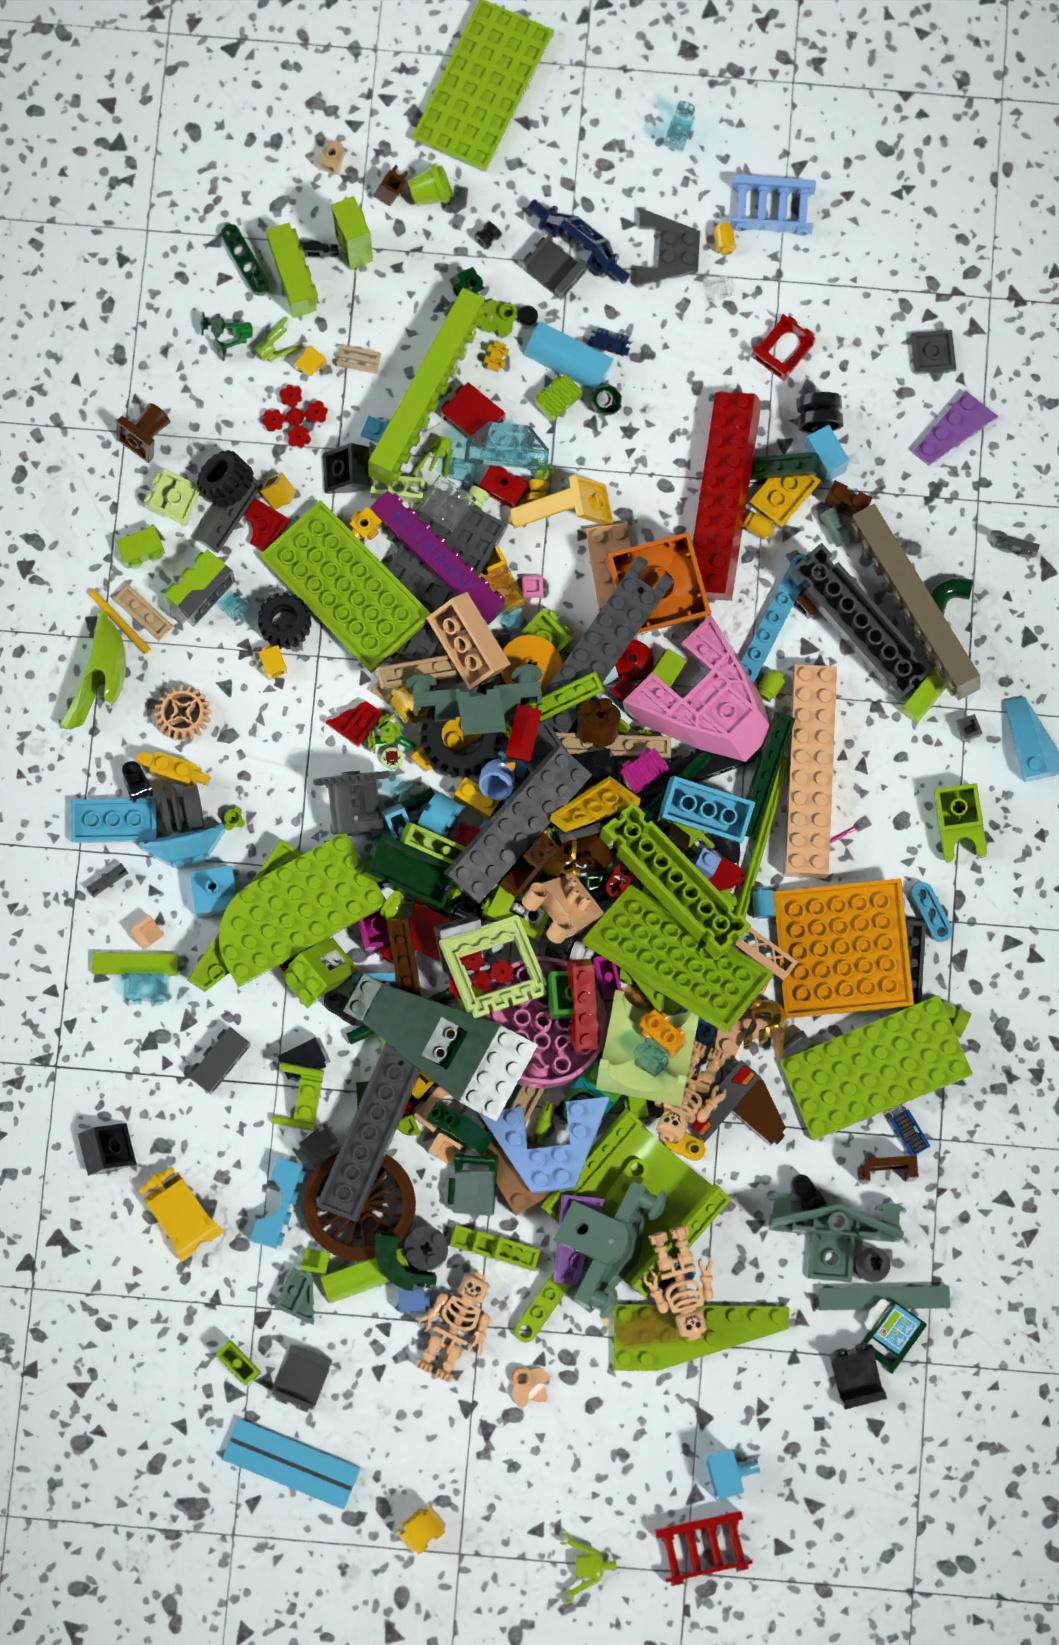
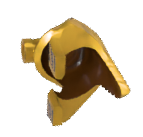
M544 829L542 832V836L544 835V833L547 836H549V829ZM556 838L553 841L561 848L545 866L543 872L551 879L572 873L579 879L580 867H576L574 862L577 851L576 839L561 843L560 838ZM567 845H572L571 852L565 854V847Z

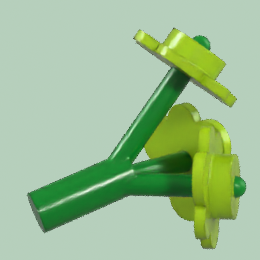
M396 713L391 716L389 714L382 715L381 719L378 720L380 724L377 726V729H380V734L382 735L380 740H375L374 730H372L371 736L367 737L368 741H366L368 749H372L373 754H376L375 744L398 743L411 751L415 748L416 743L400 735L401 725L398 722L393 723L391 721L397 715Z

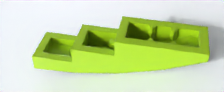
M454 1225L448 1246L531 1271H535L541 1250L508 1239L474 1231L459 1225Z

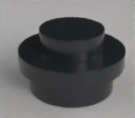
M523 306L518 311V321L524 326L534 325L538 319L537 310L532 306Z

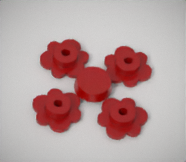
M289 384L286 386V389L284 388L279 391V396L282 398L281 403L283 405L288 404L291 408L286 413V417L280 414L278 409L273 411L266 410L262 424L266 426L267 431L274 432L276 429L281 430L283 428L282 424L287 420L290 425L294 426L293 431L288 432L289 445L303 448L304 444L311 442V437L308 435L309 430L300 426L304 421V416L310 419V422L313 424L317 421L323 423L326 421L328 409L324 407L322 401L309 403L307 405L308 409L304 413L301 409L295 408L298 402H301L303 399L301 396L302 389L299 386L293 387Z
M482 951L459 958L466 970L471 969L475 972L472 975L471 988L474 986L476 989L482 990L480 995L497 990H492L488 987L491 983V978L497 980L500 984L505 981L510 982L513 979L512 972L514 968L508 965L506 960H499L498 964L493 963L489 975L485 971H479L481 965L485 962L482 957ZM452 977L449 981L451 986L449 992L454 994L457 999H462Z

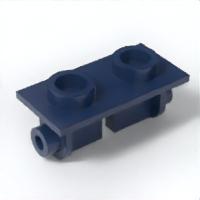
M601 327L591 331L595 333V336H590L588 343L592 347L606 351L607 345L612 344L610 348L611 353L628 356L630 348L627 347V344L631 345L633 341L628 340L629 336L620 333L614 336L609 334L610 330Z

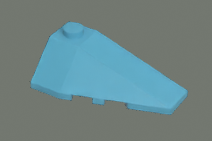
M1021 697L1004 701L1023 781L1028 782L1059 775V750L1027 699Z

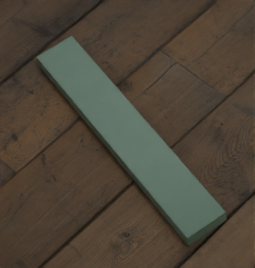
M949 1286L818 1289L819 1311L869 1310L881 1298L888 1302L895 1300L906 1309L950 1308Z

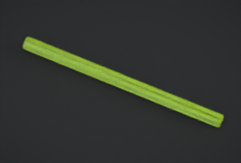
M786 756L782 758L757 832L734 913L735 916L741 914L745 918L790 761Z

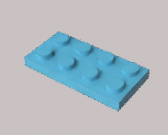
M140 798L135 803H132L131 799L71 800L72 843L143 842L157 839V798Z

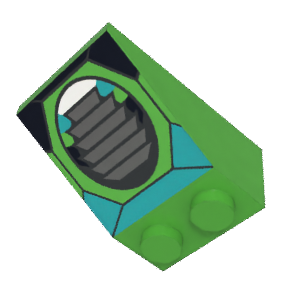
M596 1060L584 1071L554 1111L567 1124L566 1102L609 1097L610 1101L604 1112L603 1120L623 1096L622 1094L596 1089L600 1064Z

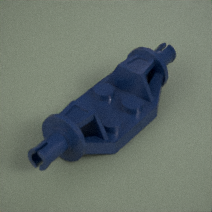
M536 199L530 202L527 210L541 219L538 228L540 230L544 229L553 235L554 238L560 237L564 232L568 237L577 239L582 248L587 251L591 250L592 253L587 263L599 272L601 278L611 274L621 284H624L629 279L631 274L617 264L620 255L613 253L609 240L576 215L557 213L558 207L556 205L547 209ZM549 223L555 224V225H557V227L554 228V227H553L552 225H550Z

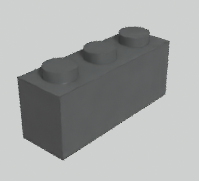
M231 1027L227 1030L223 1029L216 1038L218 1042L214 1047L210 1045L204 1052L203 1056L205 1058L201 1063H195L189 1071L191 1073L189 1078L209 1095L213 1094L251 1046L247 1039Z

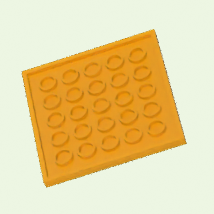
M901 878L774 891L778 947L798 961L782 983L784 1011L787 1019L903 1008L914 1005ZM782 958L780 959V967L786 971L791 962Z

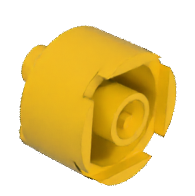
M405 685L403 687L398 686L391 692L393 695L391 704L405 724H408L410 720L412 723H416L424 719L432 707H418V715H414L412 693L406 690Z
M429 1503L425 1504V1510L419 1508L402 1523L404 1526L402 1531L399 1528L395 1531L412 1553L417 1552L418 1555L429 1547L428 1542L433 1538L437 1540L446 1532L444 1530L446 1523Z

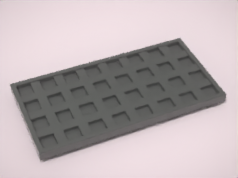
M437 487L433 489L417 517L420 522L425 521L432 528L431 532L435 536L439 534L447 542L445 546L448 549H455L461 556L460 560L464 564L468 562L476 570L474 574L478 577L494 552V547L498 545L508 528L507 523ZM403 543L401 544L387 569L432 614L457 595ZM427 622L395 653L410 661L428 659L433 657L441 642L430 623Z

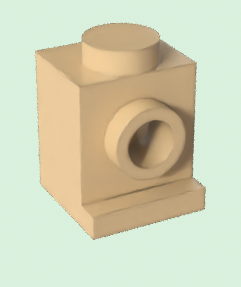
M331 140L329 143L325 141L321 156L318 159L319 170L335 175L339 174L346 154L345 147L342 146L341 142Z

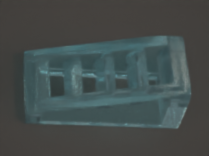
M403 780L390 789L389 792L397 804L415 793L412 780Z

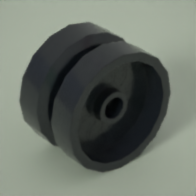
M824 391L813 392L799 396L796 399L797 412L801 414L798 416V429L801 432L814 433L830 425L832 431H836L844 426L843 413L839 412L842 409L840 394Z

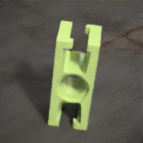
M400 476L397 482L394 481L391 487L388 485V491L392 495L394 493L399 495L403 502L423 504V493H409L408 487H421L422 490H425V478ZM372 478L371 498L379 499L387 490H375L377 483L382 482ZM396 485L403 486L401 492H395L392 489Z

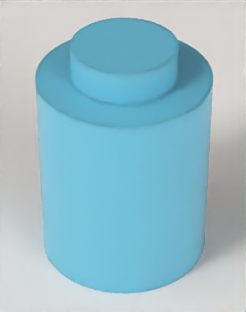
M757 887L756 891L752 892L754 918L768 919L776 917L773 890H769V887Z

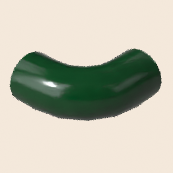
M951 577L940 581L930 590V595L943 616L950 599L961 598L969 600L973 580Z

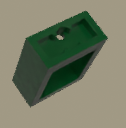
M438 1102L435 1103L425 1120L450 1139L482 1156L494 1138L465 1115Z

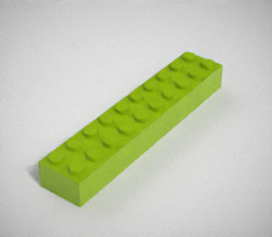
M462 288L369 459V477L390 487L394 481L397 482L402 474V470H400L402 465L409 462L412 455L410 453L412 447L418 445L421 435H419L421 430L426 429L430 422L429 415L437 410L440 403L438 401L440 395H445L449 387L447 383L449 378H454L456 375L459 360H464L467 354L466 347L468 343L472 344L476 337V328L478 326L481 327L486 318L484 314L487 308L484 306V297Z

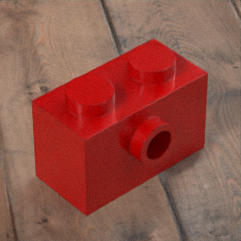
M491 464L480 482L479 488L486 491L489 497L507 507H517L527 491L528 484L525 483L526 480L518 475H510L502 466L497 465L495 467Z

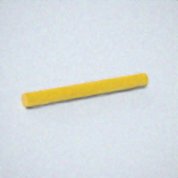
M95 589L89 593V596L102 610L108 612V616L145 655L151 651V648Z

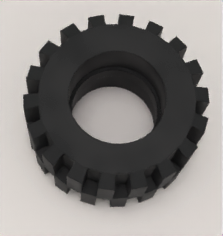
M220 451L208 459L205 465L201 467V471L197 476L198 489L214 505L226 508L229 505H234L237 501L239 502L248 493L247 491L251 488V483L254 480V472L234 451Z
M283 592L282 596L276 593L274 598L269 596L266 599L267 602L261 604V610L258 611L257 619L260 633L264 640L268 641L269 645H278L279 649L286 647L287 650L291 649L290 646L292 645L295 647L299 646V642L303 643L306 640V635L309 636L312 623L308 606L304 604L301 598L298 599L295 594L288 596V592ZM280 612H291L297 617L296 624L289 630H278L272 625L273 618Z

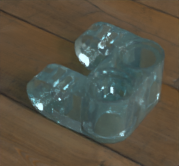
M687 101L678 102L664 138L663 146L683 152L695 120L696 108L693 104Z

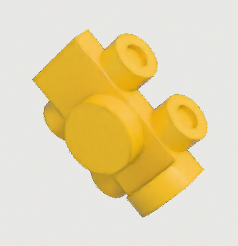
M494 341V345L489 344L487 352H490L491 355L485 356L484 363L488 364V370L499 372L500 368L505 367L506 360H503V356L508 357L509 349L506 348V344Z

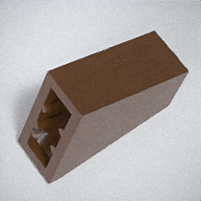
M760 1078L731 1113L771 1147L773 1143L778 1145L786 1136L783 1133L786 1127L764 1080Z

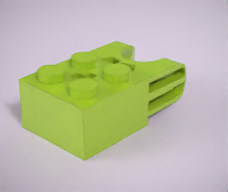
M977 783L935 789L934 799L944 861L946 863L952 862L955 855L954 846L959 840L970 841L975 848L976 855L980 858L986 857L987 846ZM955 804H959L960 807H964V810L961 813H957L953 808H955Z

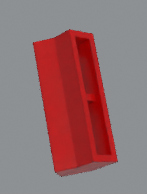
M517 705L506 752L507 758L524 763L531 761L542 710Z

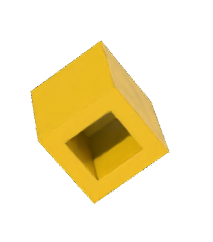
M278 645L265 646L261 649L262 651L258 652L268 680L288 673Z

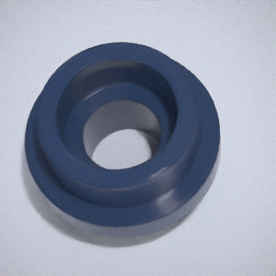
M703 1023L697 1028L696 1038L702 1044H712L717 1038V1029L710 1023ZM706 1031H710L708 1038L704 1037Z

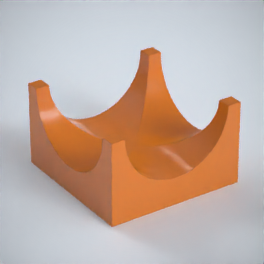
M689 532L608 553L604 558L605 566L610 572L615 589L639 555L648 561V564L638 577L646 584L655 589L664 574L674 579L671 587L635 637L668 626L707 619L711 615ZM640 587L638 592L643 593L644 588Z

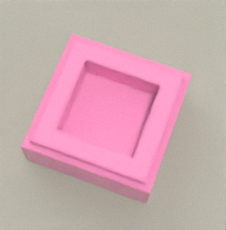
M543 575L522 576L523 598H544Z

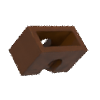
M834 480L825 499V506L829 508L836 507L838 512L850 518L855 513L870 506L873 497L860 491L858 495L847 490V485ZM840 503L847 504L851 509L844 508Z

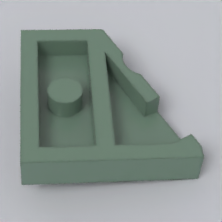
M292 1267L274 1308L313 1325V1276Z

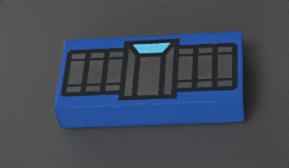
M909 1109L889 1120L910 1156L917 1155L931 1146Z

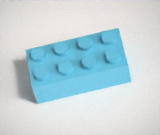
M672 776L669 779L658 818L736 843H743L755 802Z

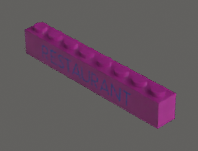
M387 490L370 506V509L457 596L468 592L484 621L489 625L506 609L505 598L497 590L493 592L489 588L491 586L484 577L479 578L474 574L476 570L468 562L464 564L460 560V554L455 549H448L445 546L447 542L439 534L435 536L427 522H420L416 518L418 516L411 507L406 508L402 504L403 500L396 493L392 495Z

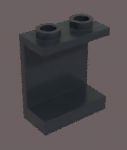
M860 1343L855 1345L853 1349L841 1348L835 1350L834 1354L829 1355L840 1402L844 1410L887 1399L874 1353L876 1351L872 1344Z

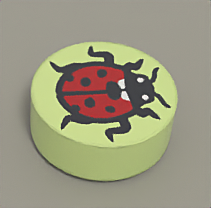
M390 747L384 750L381 759L386 768L393 770L401 766L403 756L399 749Z

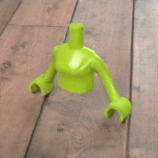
M563 1531L559 1534L567 1535L568 1540L567 1542H560L561 1545L568 1544L588 1554L576 1555L575 1557L576 1578H589V1580L572 1590L567 1589L562 1592L570 1594L571 1598L569 1601H562L564 1604H569L574 1600L575 1595L599 1583L603 1577L604 1570H617V1562L603 1561L599 1550L573 1540L568 1531Z

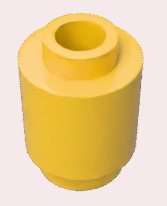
M730 223L716 225L713 232L716 251L721 253V255L732 254L737 248L734 229Z
M750 512L743 524L747 531L763 540L766 537L770 538L776 528L773 526L774 521L758 512Z

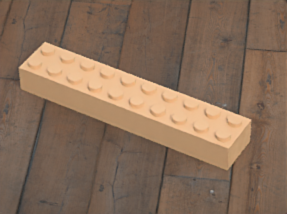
M795 664L793 669L791 717L796 719L790 734L784 877L827 879L829 875L837 684L836 666Z

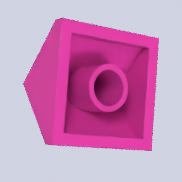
M381 909L358 921L367 953L381 950L382 947L388 948L390 945L387 920L380 914Z

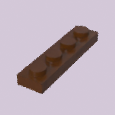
M409 916L387 919V927L397 987L422 997Z

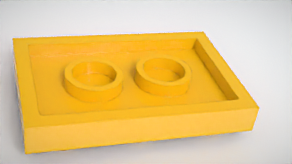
M815 475L771 478L759 489L749 501V504L762 515L774 521V524L782 529L817 488L821 480Z

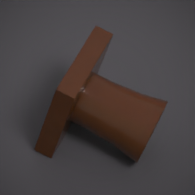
M148 403L134 424L124 416L117 420L116 440L149 464L154 458L155 440L153 437L170 424V419L160 407L153 403Z

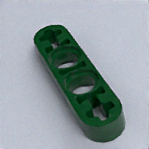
M225 225L221 230L222 239L254 295H265L269 290L268 280L236 225ZM227 231L234 233L235 243H233L230 236H227ZM237 247H244L246 249V253L243 256H237L234 252ZM247 264H253L256 269L253 273H247L244 271V267ZM255 277H257L260 284H263V289L255 288Z

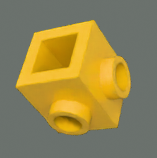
M368 506L361 513L357 511L350 518L351 522L349 523L352 529L351 532L364 542L368 539L373 540L379 534L378 529L383 526L382 520Z

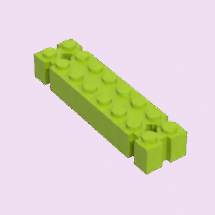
M633 802L621 812L619 820L614 818L602 828L599 838L610 849L614 846L618 849L617 857L698 942L703 939L707 943L705 949L717 961L729 951L732 943L736 945L748 934L752 925L741 914L735 916L732 913L733 905L652 821L647 824L643 820L645 813Z

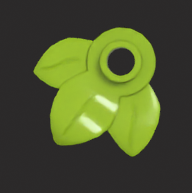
M496 300L485 302L484 306L487 307L485 314L487 316L481 326V330L488 333L497 331L501 338L508 336L512 332L513 322L518 316L517 308L513 304H501ZM507 311L511 312V316L506 317L504 313Z

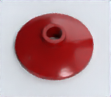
M632 640L615 665L618 676L621 678L624 675L630 681L642 680L652 670L654 663L653 654L646 644ZM635 656L637 660L635 662H631L629 660V657Z

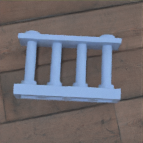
M734 174L732 190H737L739 195L737 217H731V227L740 232L760 230L796 233L799 236L812 234L813 223H807L808 197L810 195L814 196L816 180ZM757 191L759 193L758 219L745 218L747 192ZM770 192L780 195L778 220H766L767 194ZM790 194H798L800 196L799 222L786 221L787 201Z

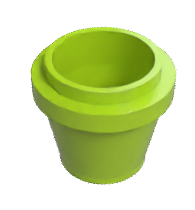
M438 163L431 164L430 168L408 180L416 206L451 202L450 197H453V192L443 165L439 166Z

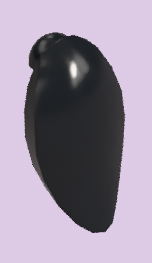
M711 835L718 852L732 863H738L740 860V844Z

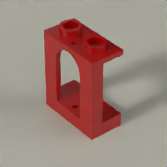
M782 314L780 321L764 341L753 349L751 357L784 382L814 346L816 338L809 329L800 327L793 317H787ZM786 333H793L799 338L800 345L788 361L783 364L771 355L769 351L781 336Z

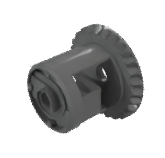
M360 770L341 772V775L313 779L315 786L325 785L328 788L332 820L330 830L333 835H365L367 831L381 830L384 827L383 818H380L377 782H379V779L388 778L390 776L389 770L360 773ZM351 786H354L355 792H351ZM352 799H356L357 807L353 808ZM354 814L358 815L357 821H354Z

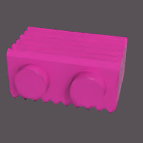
M649 748L645 749L638 755L639 758L634 762L629 760L621 766L619 775L633 794H637L669 772V767L655 748L649 750Z
M603 956L593 958L592 963L594 964L601 999L604 1000V1003L614 1000L615 990L622 991V984H620L616 964Z

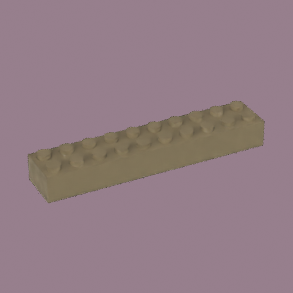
M872 504L852 515L853 523L851 526L854 530L852 534L856 542L862 543L864 547L862 549L868 560L871 558L873 561V569L877 576H882L884 579L883 585L888 593L892 592L895 597L893 599L894 604L898 610H903L906 624L909 628H914L916 632L914 636L917 642L925 646V654L930 662L934 661L936 664L935 670L940 679L944 678L947 682L946 688L951 696L955 695L959 701L980 689V674L876 505Z

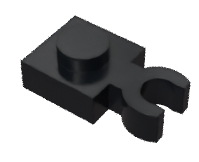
M317 240L303 242V251L307 258L339 257L338 244L324 245V243H320Z

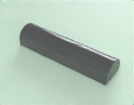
M906 920L914 1005L922 1002L926 922Z

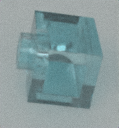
M650 1038L643 1044H639L634 1051L635 1065L654 1077L669 1065V1050Z

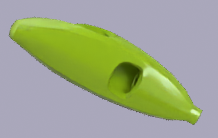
M104 610L97 613L98 618L92 650L80 685L66 715L59 723L62 728L68 730L84 724L97 690L102 684H105L104 700L108 701L111 706L117 701L123 688L126 674V651L122 636L114 623L108 619V612Z

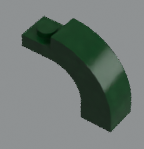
M375 1231V1256L380 1270L391 1283L407 1291H413L414 1283L423 1288H430V1285L436 1286L437 1275L435 1272L409 1269L399 1262L397 1258L399 1236L397 1233Z

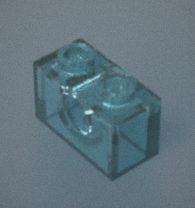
M125 972V1001H129L131 1005H141L142 1001H149L151 1005H163V1002H169V974ZM146 984L152 985V991L149 994L141 993V988Z

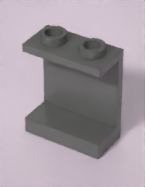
M549 234L546 238L542 237L538 241L537 248L533 253L529 252L523 259V271L562 300L587 272L588 263L582 258L579 262L556 245L553 242V235Z
M474 915L434 926L443 975L449 980L453 976L439 941L440 939L482 928L480 919ZM484 962L479 971L490 969V965ZM471 969L466 970L468 975L475 973Z
M291 1344L285 1365L272 1394L276 1396V1401L286 1405L288 1401L297 1404L296 1409L308 1413L309 1409L313 1411L315 1409L333 1360Z

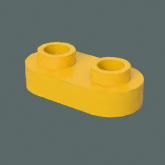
M684 1133L681 1141L676 1144L664 1142L669 1150L691 1161H698L705 1154L704 1143L687 1133ZM697 1146L699 1151L693 1153L691 1152V1147Z

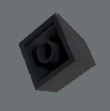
M349 443L323 453L324 488L326 494L359 492L371 487L369 447Z
M127 1123L93 1127L78 1134L88 1176L104 1174L137 1165Z

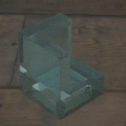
M453 457L448 477L463 481L464 487L471 488L477 474L478 463Z
M235 592L225 602L223 600L218 602L220 609L234 622L250 608L248 601L242 600Z

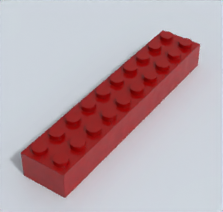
M715 392L692 542L707 599L732 601L762 404L755 393Z

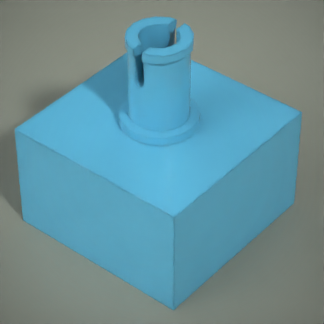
M830 425L807 436L804 450L806 453L816 452L819 455L817 472L824 484L846 473L850 460Z
M227 866L190 872L197 918L223 915L231 900L237 895L233 867Z
M733 1449L705 1457L716 1500L745 1493L741 1481L742 1477L761 1473L760 1467L750 1469L751 1466L759 1464L757 1459L738 1464Z

